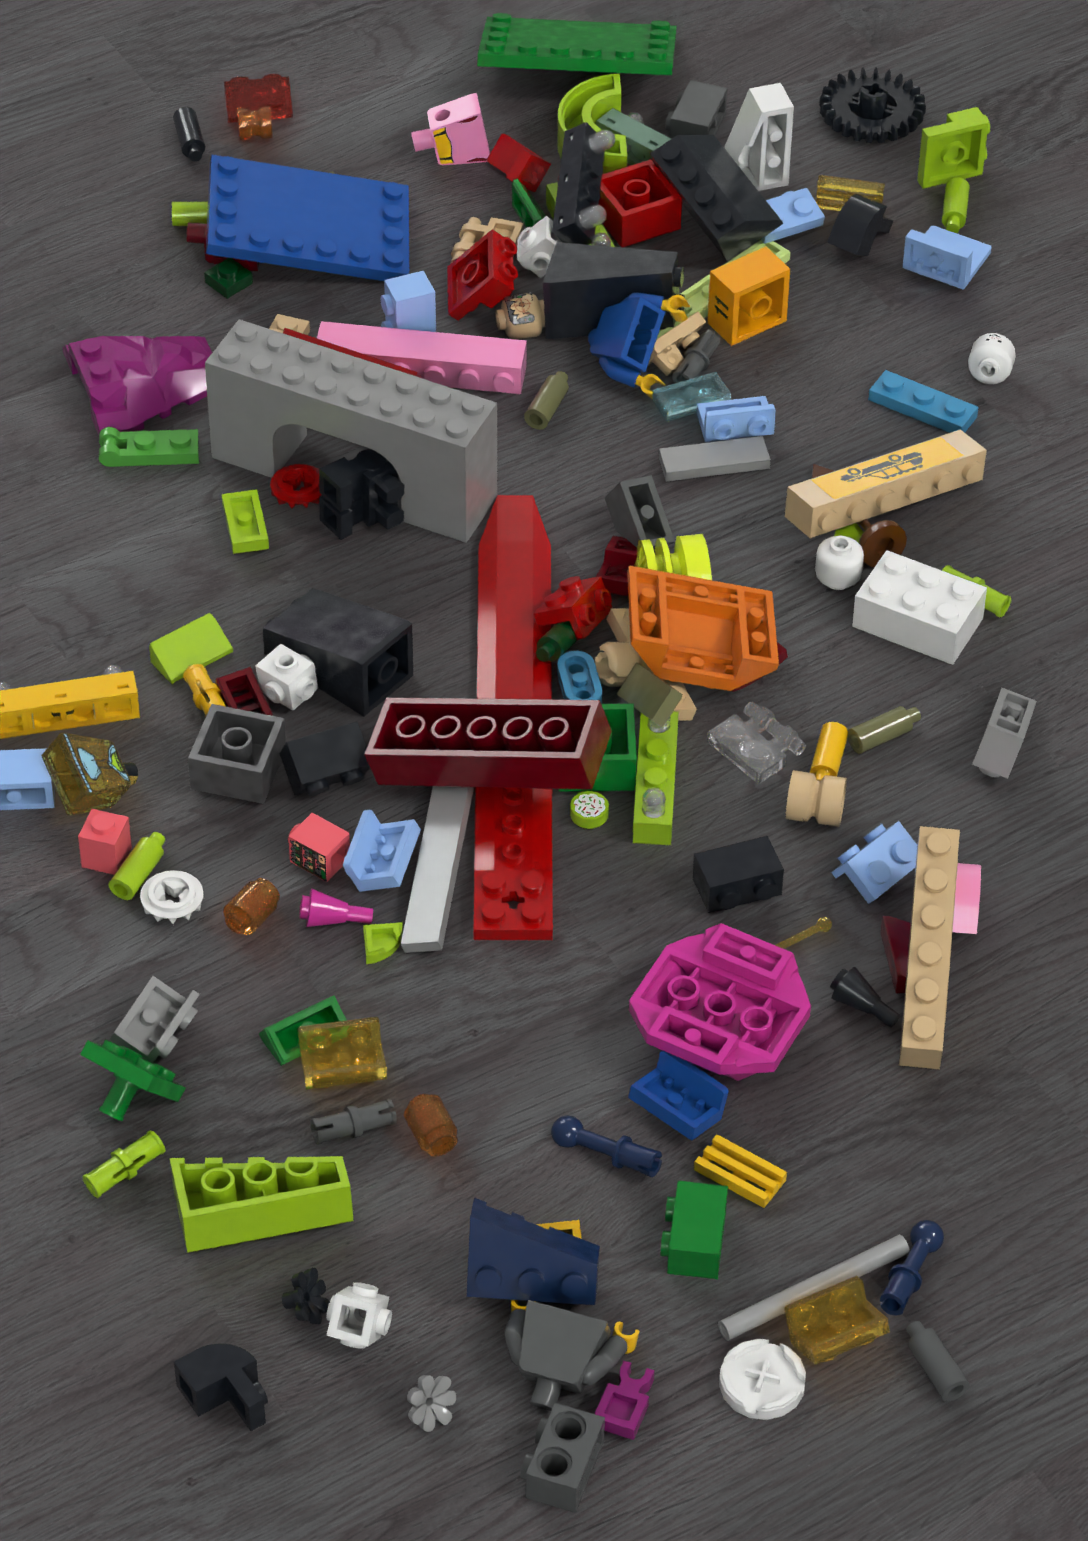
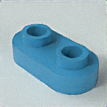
M583 651L564 653L557 663V676L564 700H600L602 704V686L594 659Z

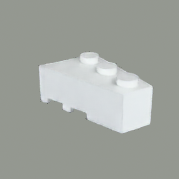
M781 83L749 88L724 147L758 191L788 186L794 106Z

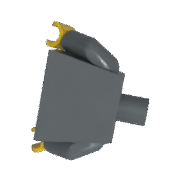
M511 1300V1314L504 1336L511 1362L519 1367L523 1378L536 1382L530 1404L540 1409L552 1411L554 1403L558 1401L561 1389L581 1394L585 1386L594 1385L614 1368L624 1354L632 1353L636 1348L640 1331L636 1329L632 1335L622 1334L624 1323L618 1321L615 1323L613 1335L610 1337L611 1330L607 1321L536 1301L528 1300L527 1306H519L518 1300Z

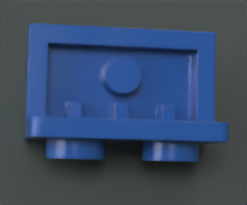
M662 1050L659 1054L656 1068L631 1085L628 1098L692 1141L722 1119L729 1090L692 1063Z

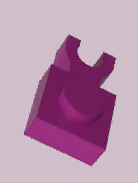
M623 1360L619 1372V1386L611 1383L607 1384L595 1411V1415L605 1417V1431L628 1439H635L649 1406V1396L645 1395V1393L650 1390L653 1384L655 1370L646 1368L642 1378L632 1379L629 1377L631 1374V1362Z

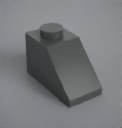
M652 475L619 482L604 497L616 531L636 548L639 540L650 539L653 548H655L657 538H665L668 545L675 542Z

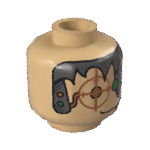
M533 293L506 296L502 301L501 309L495 312L498 330H505L509 339L519 340L537 337L541 334L542 328L545 327L543 299L538 300L537 296Z

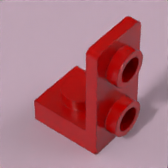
M504 133L501 134L487 158L490 164L507 174V179L512 182L514 179H518L526 189L532 192H536L551 166V163Z

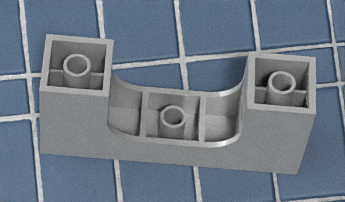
M240 319L205 362L211 454L214 459L272 478L279 469L284 467L305 439L307 428L370 448L380 453L394 466L400 481L405 485L404 495L401 498V509L404 511L403 522L467 543L496 500L497 402Z

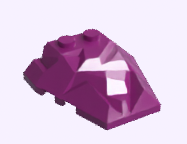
M99 336L62 346L63 354L72 375L79 373L90 398L91 418L98 435L106 427L116 428L119 432L141 431L144 429V421L159 414V417L164 419L172 415L171 407L181 402L191 405L207 397L205 362L212 354V351L205 337L161 336L150 338L146 336Z

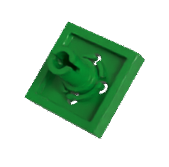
M107 1039L104 1040L102 1045L87 1040L80 1054L114 1073L113 1075L116 1079L99 1110L119 1121H123L124 1115L138 1089H144L179 1102L186 1087L173 1081L176 1073L159 1064H153L143 1059L141 1054L123 1045L119 1046Z

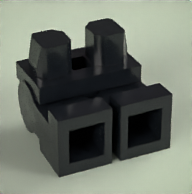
M372 449L362 450L354 459L349 461L343 457L319 468V493L322 494L319 496L320 521L340 540L352 535V526L361 521L368 527L379 522L386 529H391L404 521V511L398 506V500L404 495L405 485L398 479V473L394 466L384 456Z

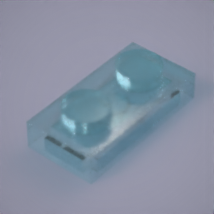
M712 372L654 389L652 400L665 420L669 422L696 414L698 403L731 400V392L717 372Z

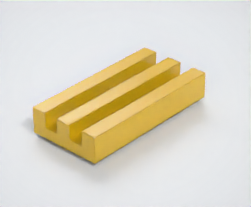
M717 1134L712 1139V1145H707L703 1150V1156H698L694 1161V1171L720 1185L728 1186L729 1190L762 1208L766 1207L785 1183L787 1172ZM714 1161L720 1164L721 1166L733 1171V1174L727 1172L726 1170L716 1166L711 1162ZM749 1180L757 1184L758 1186L766 1189V1191L764 1192L763 1190L751 1185L746 1181Z

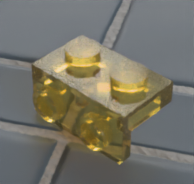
M378 1017L307 1025L298 1028L300 1060L306 1090L387 1079V1067L381 1043Z
M858 1276L793 1302L784 1308L790 1342L815 1365L833 1360L841 1353L857 1346L867 1345L873 1342L874 1339L890 1333L888 1318L866 1300L863 1280Z

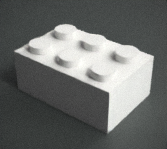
M886 550L855 595L852 627L953 665L983 620L987 587Z

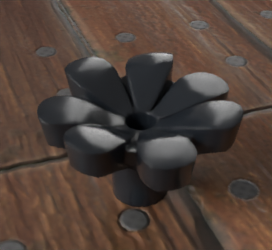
M313 1267L305 1270L304 1273L299 1272L292 1276L291 1281L294 1291L283 1293L282 1304L286 1309L296 1308L295 1316L299 1321L309 1320L311 1324H321V1313H327L330 1301L327 1298L321 1297L326 1292V1285L322 1279L317 1280L318 1270Z

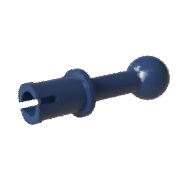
M569 1115L558 1118L552 1126V1138L559 1146L569 1148L581 1145L612 1157V1165L616 1168L625 1166L649 1177H654L661 1168L662 1160L660 1158L662 1153L660 1151L633 1143L632 1139L624 1135L618 1141L585 1130L579 1119Z
M923 1220L912 1228L910 1240L913 1246L905 1262L891 1268L888 1275L889 1283L880 1297V1305L884 1312L894 1316L901 1315L912 1293L920 1289L922 1278L918 1272L927 1254L937 1251L944 1241L943 1230L934 1221Z

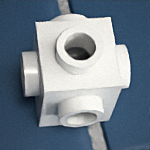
M548 216L544 217L534 226L525 228L517 240V260L525 269L531 270L540 278L546 274L556 242L563 243L552 232L553 220Z
M282 644L278 645L255 665L262 692L274 703H281L291 710H295L302 702L311 698L318 689L316 668L312 660L306 655L298 654Z
M353 1283L352 1287L348 1286L336 1293V1295L332 1296L327 1310L326 1318L330 1321L327 1336L341 1339L340 1343L349 1347H368L380 1339L381 1335L385 1336L389 1330L392 1319V1311L387 1309L389 1296L377 1294V1287L365 1283ZM359 1309L367 1311L365 1319L359 1315Z

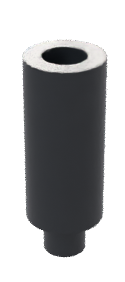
M190 107L179 108L175 111L173 120L182 153L190 158L191 161H199L205 151V143L196 112Z

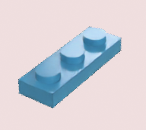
M887 370L883 372L869 389L868 400L949 433L960 429L966 432L978 415V406Z

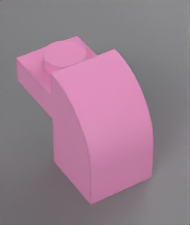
M958 863L952 932L977 934L981 865Z

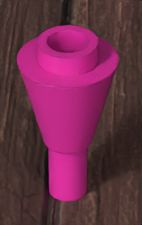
M312 888L309 896L302 895L299 919H306V927L346 923V921L372 923L373 908L350 906L344 901Z

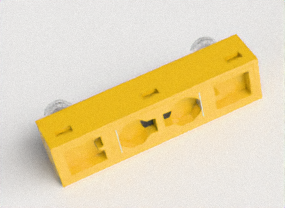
M118 665L107 666L101 676L13 689L7 682L0 681V739L140 718L134 672H124Z

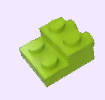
M978 107L947 114L945 124L922 129L917 178L922 189L945 184L948 180L956 177L966 179L983 175L984 160L987 159L986 140L987 134L990 133V122L988 117L983 115Z

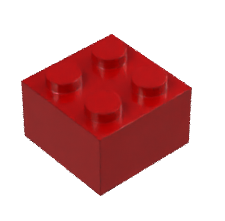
M650 159L602 174L597 215L620 247L623 248L681 229L682 197Z

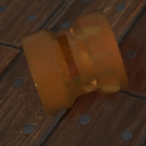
M270 105L260 106L257 110H250L247 107L237 108L240 141L250 140L252 136H260L262 139L273 138Z

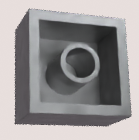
M211 704L188 757L190 788L192 790L264 804L282 761L279 753L286 743L285 718Z

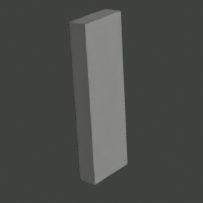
M763 436L659 449V460L666 482L770 469L771 459Z

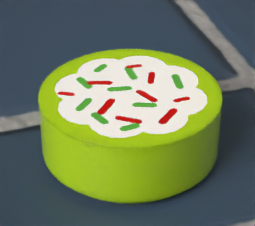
M585 791L577 794L571 800L570 817L577 826L593 829L602 826L607 821L609 803L602 794L594 791Z

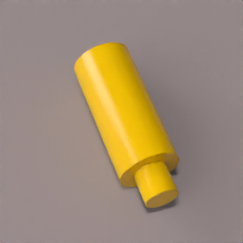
M828 722L822 726L810 773H814L816 780L821 781L825 775H838L848 738L847 728L838 722Z

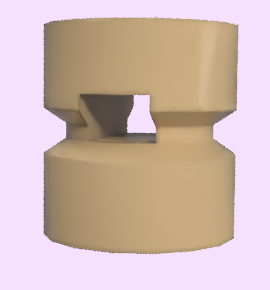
M793 770L788 791L786 819L807 822L814 816L818 824L840 827L847 778L825 775L819 781L816 780L814 773Z

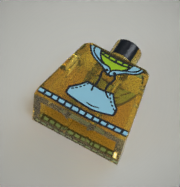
M60 733L41 755L67 815H76L90 812L91 809L101 810L114 806L138 779L136 765L132 762H122L114 743L110 740Z

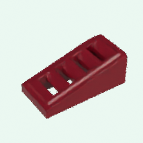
M251 666L216 678L215 684L220 689L221 698L226 707L238 709V704L253 700V704L239 709L251 712L258 710L261 714L273 716ZM245 689L248 691V693L234 698L231 695Z

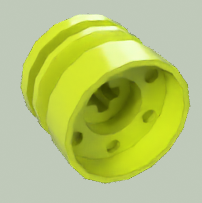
M703 534L677 536L674 553H670L665 538H657L655 553L650 539L638 541L635 567L712 580L709 553Z

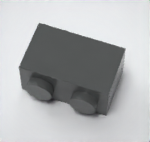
M690 80L685 91H680L678 94L676 109L670 111L667 116L666 130L670 131V138L672 139L677 135L715 136L726 115L728 88Z

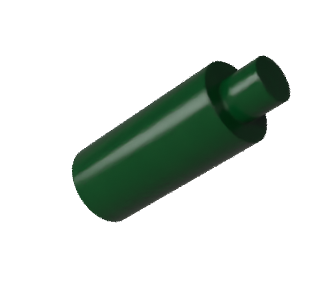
M570 621L556 623L539 639L536 656L540 661L558 660L577 641Z

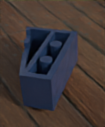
M474 1198L470 1215L467 1297L595 1305L600 1246L549 1227V1229L525 1221L521 1215L513 1212L511 1215L486 1206L487 1202Z

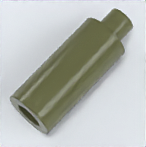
M558 371L555 375H549L525 412L524 419L532 428L538 430L546 428L567 394L569 386L567 383L568 375L565 372Z
M899 706L848 729V741L852 749L856 753L861 754L912 731L913 723L921 720V714L916 707L906 710L904 707Z

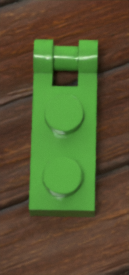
M106 427L99 434L101 446L99 449V462L104 466L199 464L198 429L119 432L116 428Z

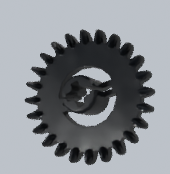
M862 67L860 78L857 79L855 73L850 69L847 81L845 76L839 73L837 81L830 79L828 87L825 86L819 100L820 114L824 117V122L832 126V130L835 132L842 131V136L846 138L853 136L855 141L865 139L866 143H872L873 140H877L878 143H885V139L896 141L898 136L902 138L908 136L909 132H914L918 125L923 122V117L926 113L925 96L920 94L919 86L913 87L912 79L907 80L902 86V73L896 77L895 81H891L890 69L886 72L884 78H879L876 67L872 77L868 78L864 67Z

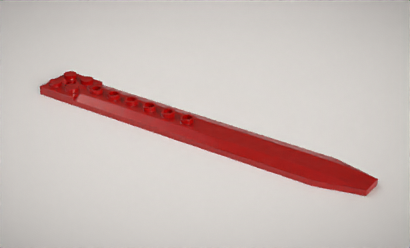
M497 495L479 543L477 699H552L551 661L542 662L536 656L537 642L551 629V624L538 627L533 614L544 603V598L551 594V544L533 495ZM475 787L474 940H553L552 789ZM517 901L520 903H518L517 908L511 909L507 902Z

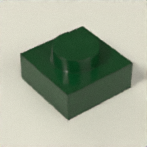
M228 258L204 272L205 283L227 299L253 284L252 273L232 258Z

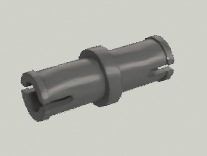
M389 1098L358 1108L355 1105L346 1106L343 1112L320 1118H312L310 1120L311 1132L317 1131V1134L313 1135V1139L319 1145L323 1142L349 1135L352 1138L361 1137L364 1131L386 1125H394L397 1123L396 1111L389 1112L390 1108L394 1107L393 1102Z

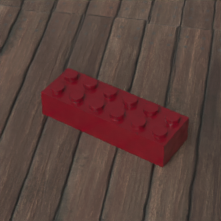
M386 698L364 755L378 785L593 789L612 731L600 700Z

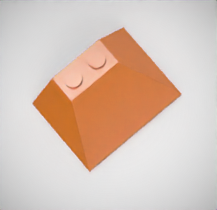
M635 566L628 567L631 645L651 671L660 679L704 686L710 689L732 691L777 670L779 659L772 591Z

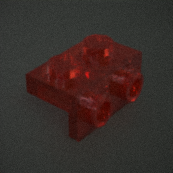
M268 74L263 76L262 79L250 80L248 77L241 76L224 82L228 123L293 118L289 76L281 77L279 74Z

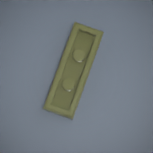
M638 663L635 664L617 692L618 696L628 703H634V708L661 727L666 724L683 697V694Z

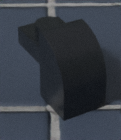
M859 194L851 196L840 210L827 243L856 255L868 256L877 231L889 233L892 227L893 220L884 217L887 206Z
M218 1343L203 1346L174 1361L176 1386L198 1417L229 1401L250 1431L266 1423L264 1405L268 1403V1398L263 1387L258 1382L257 1360L248 1351L235 1345Z

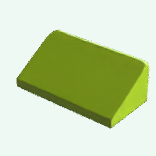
M211 613L174 630L149 645L151 663L171 684L182 679L185 670L189 666L202 664L205 667L233 652V647Z

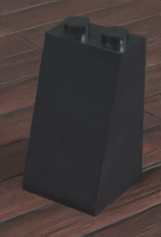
M556 242L543 280L546 338L558 339L588 336L591 330L597 328L602 311L606 307L620 303L632 293L639 292L664 296V300H668L673 295H678L679 287H682L684 281V267L678 264V252ZM684 307L678 308L679 310L684 311ZM665 311L660 330L674 327L676 320L673 319L669 311Z
M315 588L309 590L301 598L295 599L290 607L276 618L270 619L265 627H263L264 654L266 656L280 644L298 654L306 655L315 665L318 688L363 717L413 676V633L411 622Z

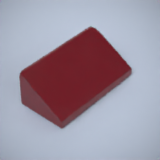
M882 916L881 937L895 993H905L911 923L891 916Z

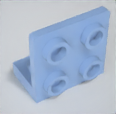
M930 226L925 234L911 229L905 237L903 268L964 290L990 255L992 247L937 226Z

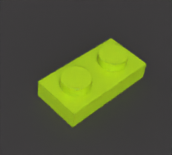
M257 489L222 494V506L233 554L269 549V539Z

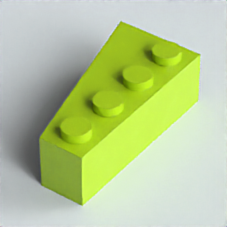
M342 1156L287 1157L285 1163H271L265 1160V1157H248V1163H223V1158H205V1164H185V1158H169L174 1195L187 1253L354 1221L351 1187Z

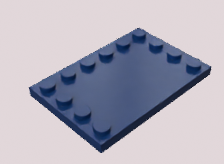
M211 155L206 254L379 281L409 274V185L249 161L229 156Z

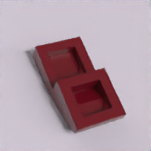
M612 536L605 549L604 563L596 577H602L605 588L610 593L628 596L627 570L629 566H635L637 548L626 538Z

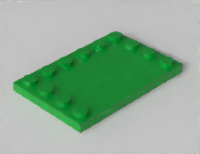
M496 13L486 19L478 50L477 66L672 75L677 26L670 25L669 22L661 20L652 21L651 24L511 18L510 14Z

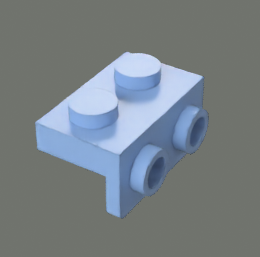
M807 188L788 191L781 196L766 200L783 224L761 240L766 244L823 226L825 216Z
M766 396L697 404V417L705 442L774 434L776 410L773 404H768Z
M372 810L363 811L343 862L346 874L351 878L359 892L400 887L421 831L414 819L381 824Z
M899 821L887 829L883 824L877 826L863 837L867 844L861 849L855 844L838 857L841 865L831 872L835 878L845 873L868 904L876 900L916 866L917 844Z

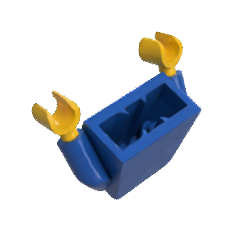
M639 292L632 293L620 303L606 307L602 311L597 328L591 330L588 335V342L591 346L590 352L599 358V365L609 378L633 388L636 385L640 386L641 390L648 397L659 399L660 396L650 391V388L655 383H660L665 386V383L654 374H648L643 377L641 372H646L665 311H669L674 320L683 322L688 317L684 311L678 308H689L690 305L679 294L664 300V296Z

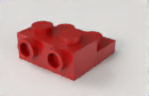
M492 229L447 266L449 316L459 321L467 313L474 311L480 303L492 309L506 296L511 295L512 291H514V280L518 277V271L513 265V256L517 253V246L510 238L504 237Z

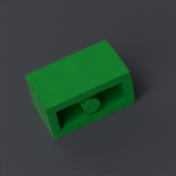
M687 1181L677 1182L676 1197L668 1196L666 1204L665 1222H672L671 1231H663L660 1256L668 1257L667 1274L718 1279L728 1186Z

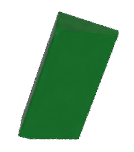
M514 179L512 182V207L525 228L532 227L546 216L524 185L518 179Z
M333 995L264 1028L259 1033V1036L282 1066L352 1032V1029Z

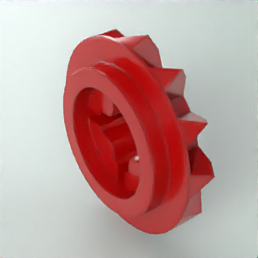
M293 464L279 469L270 481L271 496L276 497L279 504L288 503L291 509L296 505H302L307 509L310 502L318 504L319 496L322 495L319 493V469L307 464ZM303 482L304 487L300 491H295L294 489Z

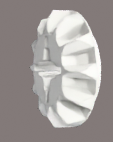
M171 870L158 873L149 878L141 889L140 898L145 914L154 915L157 922L165 918L174 924L177 918L183 917L189 920L193 911H200L204 894L201 883L193 875L183 871ZM165 892L174 898L179 897V902L174 903L172 900H166Z

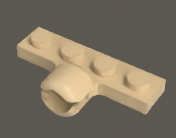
M611 608L606 620L618 642L602 644L600 651L604 652H599L595 657V665L600 683L608 687H621L636 663L649 671L651 669L631 645L629 608ZM662 679L683 694L682 699L674 709L675 712H679L678 721L692 720L697 709L684 684Z

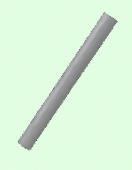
M899 1234L718 1322L719 1330L724 1339L729 1341L909 1254L908 1243Z

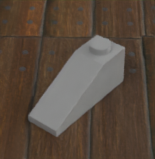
M1001 688L972 765L979 767V770L988 776H1002L1008 779L1025 738L1037 701Z

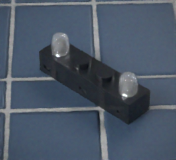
M587 122L564 133L552 232L563 243L585 245L594 243L596 226L601 225L607 217L606 210L598 205L600 200L604 153L614 146L615 135L607 129L596 132Z

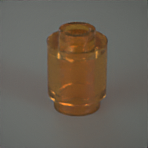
M257 878L255 881L247 882L223 908L227 926L235 933L252 935L277 909V902L280 900L277 888L264 878Z
M421 1094L409 1102L408 1107L404 1111V1118L420 1148L427 1151L430 1156L435 1157L451 1151L458 1142L456 1136L457 1127L441 1098L433 1094Z

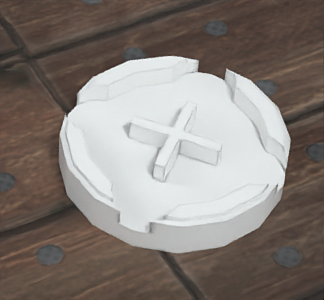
M754 1339L740 1343L727 1353L720 1369L719 1387L724 1400L734 1411L748 1418L769 1420L782 1417L797 1407L804 1395L806 1371L801 1358L790 1347L781 1343L780 1346L769 1344V1340Z

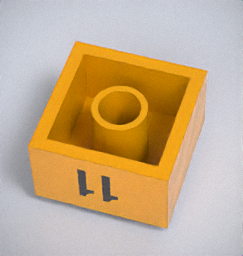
M765 246L711 270L708 324L733 346L786 322L790 268Z

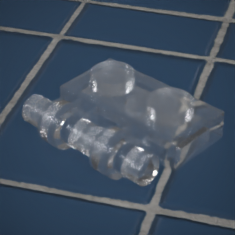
M751 701L743 710L751 719L745 722L738 715H732L707 732V742L756 783L760 784L786 767L787 755L784 754L785 751L789 749L795 755H800L805 750L806 744L798 738V732L789 725L783 726L775 719V714L766 706L760 707ZM766 730L774 738L768 741L760 733Z

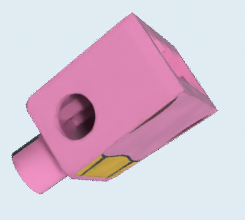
M477 93L429 109L427 114L430 128L411 132L415 152L435 148L438 164L442 166L488 162L487 158L490 155Z

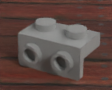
M152 976L109 1040L119 1046L123 1045L141 1054L143 1059L151 1063L154 1062L158 1055L166 1059L179 1040L173 1035L178 1026L185 1030L198 1012L192 1005L200 994L192 990L188 997L185 998Z

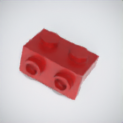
M574 576L559 583L560 587L554 593L546 596L544 603L533 613L538 627L570 621L576 639H585L609 614L612 608L610 592L605 588L601 576L583 580L579 576Z

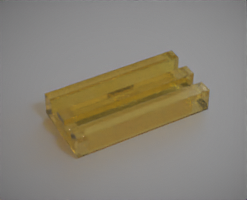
M819 175L816 203L820 209L840 211L846 201L857 193H864L859 195L883 204L885 183Z

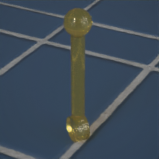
M821 917L816 925L775 946L785 949L819 931L828 932L832 927V921L828 917Z

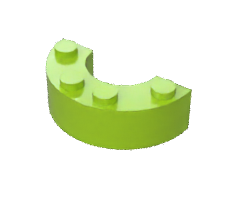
M608 74L588 79L573 87L563 97L558 108L557 148L560 158L562 157L565 131L587 122L606 142L603 174L627 167L626 136L601 130L596 125V121L612 108L621 112L620 74Z

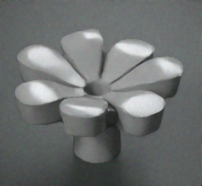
M422 1375L418 1378V1388L414 1387L408 1392L407 1400L410 1404H413L408 1417L414 1424L419 1425L426 1432H431L435 1428V1420L443 1425H447L452 1419V1413L446 1409V1406L453 1405L456 1401L455 1391L448 1390L451 1386V1379L447 1376H438L434 1380L430 1375Z

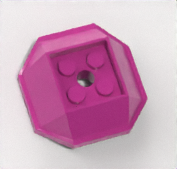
M722 923L705 929L703 934L686 937L666 945L629 1000V1012L646 1044L736 1081L756 1073L775 1072L810 1017L811 1004L798 973V966L792 952Z

